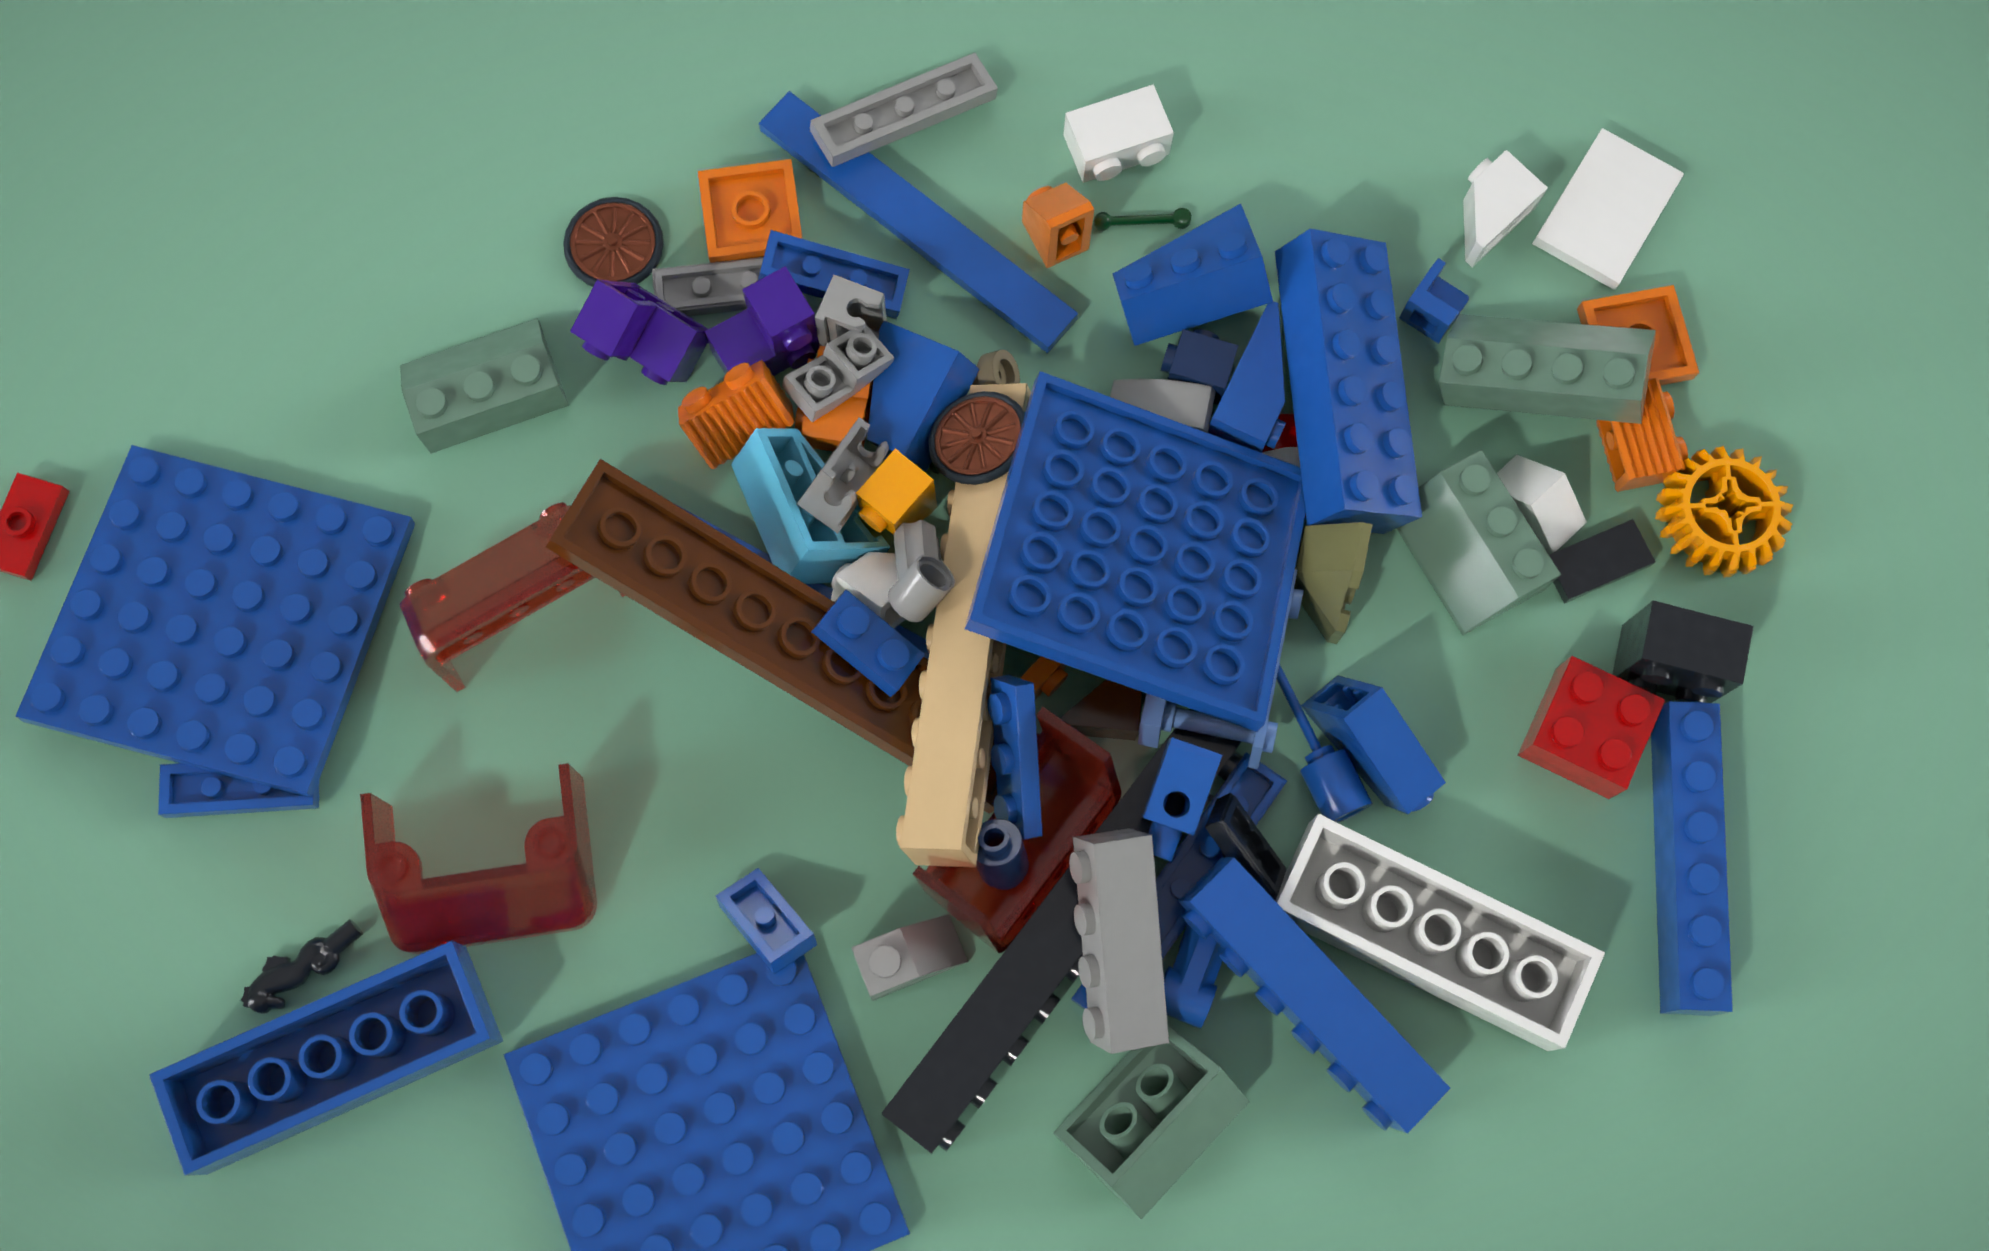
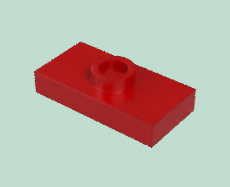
M17 472L0 511V572L32 581L70 492L64 486Z

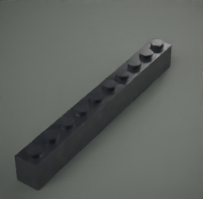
M1175 728L1095 834L1128 828L1148 834L1152 821L1142 818L1167 741L1171 737L1221 754L1222 758L1215 777L1218 775L1225 781L1243 758L1241 754L1236 752L1241 741ZM1178 792L1169 793L1164 808L1166 812L1171 816L1180 815L1185 803L1184 797ZM1209 793L1208 798H1207V800H1206L1204 809H1205V807L1208 805V803L1211 801V799L1214 797V796H1213L1212 794H1210V793ZM1070 866L881 1113L931 1154L938 1145L947 1152L966 1127L958 1120L970 1103L978 1109L981 1107L998 1084L990 1078L992 1073L1002 1060L1009 1066L1014 1063L1029 1043V1040L1022 1036V1034L1034 1018L1041 1024L1048 1018L1061 1000L1053 992L1063 979L1067 977L1074 983L1079 976L1078 962L1080 957L1083 956L1082 938L1074 922V908L1079 902L1077 883L1072 878Z

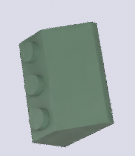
M538 318L400 365L401 389L415 433L430 453L569 406Z
M1482 450L1444 469L1418 487L1422 518L1396 528L1462 635L1543 592L1561 575Z
M1169 1026V1043L1131 1050L1054 1132L1055 1136L1140 1219L1151 1210L1249 1103L1247 1098L1220 1066Z

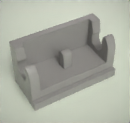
M833 275L815 315L819 345L826 346L827 343L846 332L865 329L866 325L879 338V329L883 321H887L884 293Z
M860 417L842 439L797 503L798 506L837 534L858 505L856 492L875 472L889 450L886 441L877 447L876 452H869L863 448L861 441L867 436L870 424Z

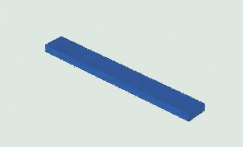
M790 91L759 122V128L763 134L1047 354L1077 321L1078 312L870 152L832 167L810 132V121L821 115Z

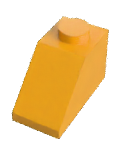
M896 448L856 492L859 507L862 508L859 512L860 517L879 533H882L886 528L894 535L902 523H914L923 520L937 508L934 479Z

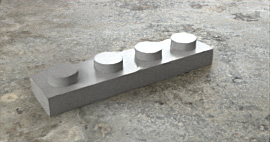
M972 53L814 118L810 121V132L830 165L834 167L996 99L998 87L977 54Z

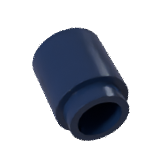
M993 819L982 823L978 836L979 849L976 863L981 879L987 885L1000 890H1008L1018 886L1029 869V858L1020 831L1013 823L1003 819Z

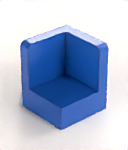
M1437 258L1413 292L1399 319L1438 344L1469 300L1467 294L1439 277L1446 264L1440 258Z

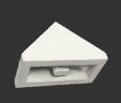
M1519 455L1513 457L1497 472L1549 555L1556 552L1587 523L1565 473Z

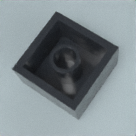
M1653 600L1622 625L1612 675L1656 695L1658 692L1674 696L1676 702L1712 703L1743 684L1754 626Z

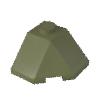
M1357 522L1304 526L1295 565L1297 575L1294 589L1303 590L1301 605L1329 643L1337 644L1346 632L1350 611L1345 610V605L1352 603L1355 591L1359 589L1373 524Z

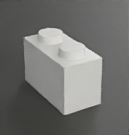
M1153 84L1065 113L1063 135L1081 180L1084 183L1093 179L1098 181L1112 179L1120 174L1122 170L1139 164L1143 167L1157 164L1166 155L1170 154L1174 132Z

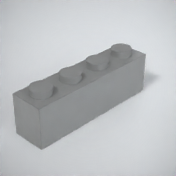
M1128 828L1073 837L1074 852L1070 855L1069 865L1072 878L1077 883L1079 904L1074 908V922L1082 938L1083 956L1079 959L1078 971L1080 980L1086 988L1087 1008L1083 1011L1085 1033L1091 1043L1110 1054L1169 1043L1152 835Z

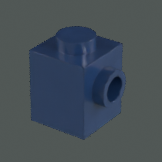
M1183 329L1178 345L1168 343L1160 371L1169 373L1168 380L1212 386L1216 391L1213 404L1219 405L1225 392L1239 345L1220 340L1218 335L1207 330L1196 329L1189 331Z

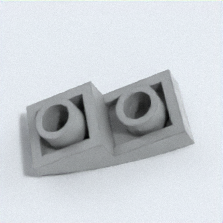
M866 325L865 329L850 330L827 343L823 355L786 375L782 388L808 419L814 422L874 380L893 363L894 356Z
M1123 379L1113 381L1110 397L1208 433L1216 391L1212 386L1184 381Z

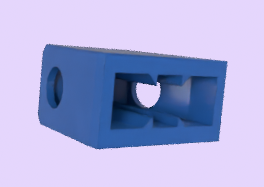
M1173 737L1167 741L1142 818L1152 821L1148 834L1152 835L1153 853L1155 856L1172 861L1182 832L1194 836L1222 758L1221 754ZM1171 792H1178L1185 799L1182 812L1178 816H1171L1164 809Z

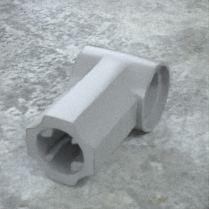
M919 520L914 523H902L894 533L898 581L888 592V599L893 609L901 617L915 623L922 622L954 587L955 583L953 574L941 561L939 539L936 536L935 526L926 521Z

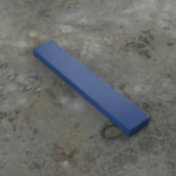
M1247 752L1202 813L1194 836L1188 834L1175 851L1173 860L1168 861L1156 878L1162 960L1187 925L1183 916L1188 911L1178 900L1221 858H1224L1222 850L1205 828L1216 799L1232 793L1254 824L1257 825L1287 782V780L1261 762L1258 769L1248 767L1250 754ZM1081 984L1071 1000L1085 1009L1087 1008L1086 988Z

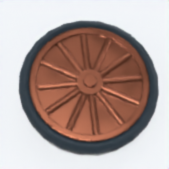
M619 197L602 198L580 209L571 219L563 242L564 256L569 268L576 277L592 287L597 279L639 284L652 273V269L657 267L664 245L661 227L651 211L638 202Z
M976 392L955 400L940 413L931 428L928 441L932 463L945 477L961 484L977 485L1002 477L1009 472L1025 411L1016 401L1007 395L997 392Z

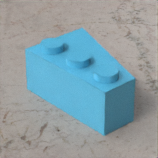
M756 428L731 463V466L773 565L804 584L831 583L835 573L844 564H852L868 552L886 553L890 549L889 544L882 535L874 538L858 518L861 511L858 505L838 534L798 506V501L825 463L798 429Z

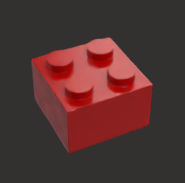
M1571 656L1555 669L1517 756L1607 799H1611L1628 789L1665 699Z

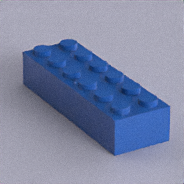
M1310 228L1275 251L1307 526L1364 522L1373 524L1371 533L1385 534L1422 518L1386 242Z
M449 941L153 1072L149 1076L184 1175H208L504 1041L467 947L457 942Z

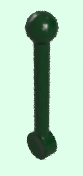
M1178 208L1173 214L1110 216L1106 212H1100L1094 217L1093 222L1095 227L1101 231L1107 230L1110 226L1173 224L1178 229H1184L1189 226L1192 216L1186 208Z

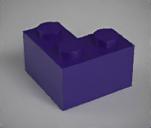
M786 266L742 289L747 309L705 331L710 350L725 375L738 364L748 363L751 366L763 360L771 374L775 376L790 367L791 369H798L804 366L809 358H815L820 347L815 313Z
M599 279L596 280L570 330L571 333L584 340L582 347L587 352L607 361L610 357H617L625 361L630 357L643 365L641 370L643 375L661 385H667L668 382H687L708 343L705 331L708 328L636 283Z

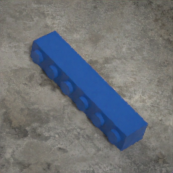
M1669 701L1663 705L1651 732L1660 1014L1713 1016L1733 1012L1720 703Z
M1234 857L1221 858L1178 900L1188 911L1183 916L1187 924L1203 939L1210 935L1223 948V951L1219 954L1221 960L1239 977H1243L1246 973L1259 987L1255 995L1260 1002L1276 1016L1281 1012L1285 1014L1295 1025L1290 1031L1294 1038L1307 1051L1314 1054L1318 1050L1330 1062L1331 1065L1326 1069L1328 1074L1347 1092L1354 1088L1367 1102L1362 1107L1363 1111L1381 1129L1386 1131L1390 1126L1393 1129L1408 1134L1451 1089Z

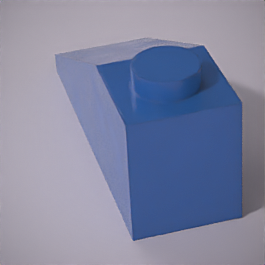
M1275 301L1267 304L1211 419L1208 429L1209 434L1262 453L1265 445L1272 449L1275 448L1286 425V422L1278 419L1285 404L1279 303Z

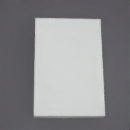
M1602 128L1532 244L1615 290L1685 173Z

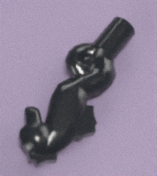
M349 919L327 938L315 937L309 940L301 948L297 958L290 962L289 957H278L275 955L267 957L266 964L262 968L263 972L253 981L250 987L244 988V994L240 1000L244 1002L243 1006L261 1014L268 1013L272 1008L283 1009L286 1004L285 999L274 996L275 994L301 986L306 982L311 970L320 975L331 973L339 963L340 953L363 935L362 931Z

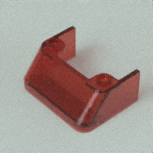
M561 502L548 507L540 514V520L433 580L431 578L420 580L405 590L404 594L406 597L401 601L400 609L414 643L426 665L456 692L466 687L453 666L452 659L595 578L545 548L571 505L567 506L565 502Z
M1044 707L1037 713V718L1043 730L1041 734L1037 733L1042 836L1022 839L1029 858V869L1023 881L1018 886L1008 890L993 888L981 879L977 867L928 866L927 870H924L918 866L912 873L926 894L998 953H1002L1008 948L1069 868L1070 855L1074 852L1073 837L1095 834L1117 805L1122 794L1111 754ZM995 812L991 815L988 821L996 819Z
M569 763L558 765L564 816L542 819L530 828L524 844L526 863L423 879L422 862L418 853L409 845L395 841L392 805L372 793L360 794L367 876L392 943L402 951L411 954H422L449 941L470 947L574 931L585 927L596 913L597 899L583 777Z

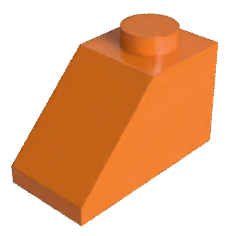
M1065 182L1054 188L1051 186L1041 187L1031 193L1027 200L1023 201L1022 223L1046 268L1089 250L1094 207L1086 197Z

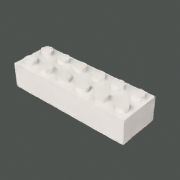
M1317 814L1308 823L1275 900L1305 933L1546 1051L1566 1048L1605 952L1320 814Z

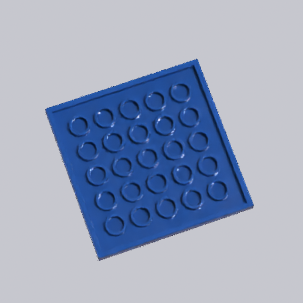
M1039 371L1032 387L964 629L1258 732L1266 721L1306 513L1300 467Z
M131 445L16 713V717L25 723L312 798L415 527V522L412 517Z
M755 953L504 1054L571 1251H871L910 1234L805 955H802L774 974L761 957Z

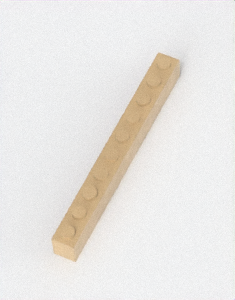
M1027 383L970 385L969 392L971 394L986 391L1007 395L1016 401L1025 412L1031 394ZM1008 472L988 483L970 485L956 482L955 490H950L947 497V510L950 522L948 533L943 534L941 538L940 553L943 563L953 574L955 583L954 587L936 606L934 624L928 626L926 633L929 659L927 670L921 672L919 679V693L922 699L920 718H915L912 724L911 736L915 748L912 766L907 767L904 775V790L907 796L905 815L899 817L896 827L898 845L915 865L976 867L978 836L982 827L991 749L994 740L993 721L988 712V698L991 695V677L1002 676L1007 644L965 630L964 628Z

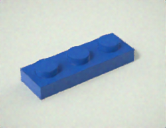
M771 230L758 280L786 266L802 293L823 299L833 275H837L884 293L886 316L897 319L910 269Z
M1012 675L991 677V695L988 698V712L993 721L994 728L991 762L997 779V796L994 799L996 819H1003L1013 823L1020 831L1022 839L1042 836L1034 683Z
M182 763L160 765L158 815L164 818L319 808V782L311 798Z

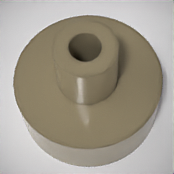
M1004 349L983 354L978 360L977 367L980 370L972 385L1020 383L1019 368L1014 357Z

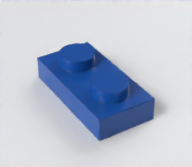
M847 589L837 598L811 631L890 697L900 689L925 655Z
M759 868L715 895L719 907L774 974L817 946L814 933Z

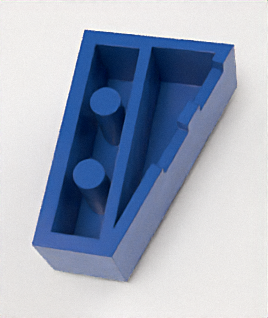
M1241 203L1113 273L1134 346L1273 302L1263 257Z

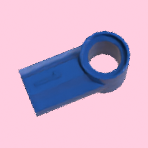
M1187 924L1173 966H1168L1164 974L1166 1011L1168 1016L1201 1029L1216 994L1217 985L1214 983L1223 962L1219 957L1223 948L1210 935L1203 939Z

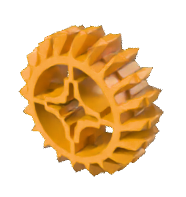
M1724 446L1716 447L1710 454L1705 449L1697 451L1691 459L1687 458L1683 461L1686 469L1682 473L1674 472L1663 480V485L1666 488L1657 494L1656 501L1664 507H1661L1656 512L1655 519L1666 522L1668 525L1660 531L1659 538L1673 537L1676 543L1671 547L1670 554H1679L1683 550L1688 554L1686 567H1693L1700 561L1702 562L1704 575H1712L1719 568L1723 578L1732 577L1737 573V570L1743 575L1755 570L1756 565L1764 566L1773 559V552L1783 548L1786 540L1782 535L1789 532L1793 524L1784 518L1792 511L1793 504L1780 501V498L1787 493L1788 486H1775L1771 481L1775 478L1777 469L1768 470L1764 473L1759 468L1762 456L1754 457L1751 461L1747 462L1745 461L1743 448L1736 449L1730 456ZM1708 480L1709 489L1705 492V498L1701 499L1698 503H1690L1694 484ZM1756 520V529L1751 542L1739 545L1738 535L1743 532L1742 525H1745L1748 521Z

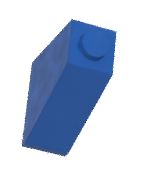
M884 320L879 329L878 339L894 356V361L873 381L869 416L870 427L867 433V440L877 447L884 441L888 443L889 450L883 461L896 448L921 470L927 472L932 462L929 454L928 439L935 420L948 405L967 395L970 385L973 384L980 369L961 352Z
M1338 675L1301 705L1306 714L1337 750H1346L1359 776L1385 806L1406 814L1420 810L1432 801L1433 793L1446 783L1383 687Z

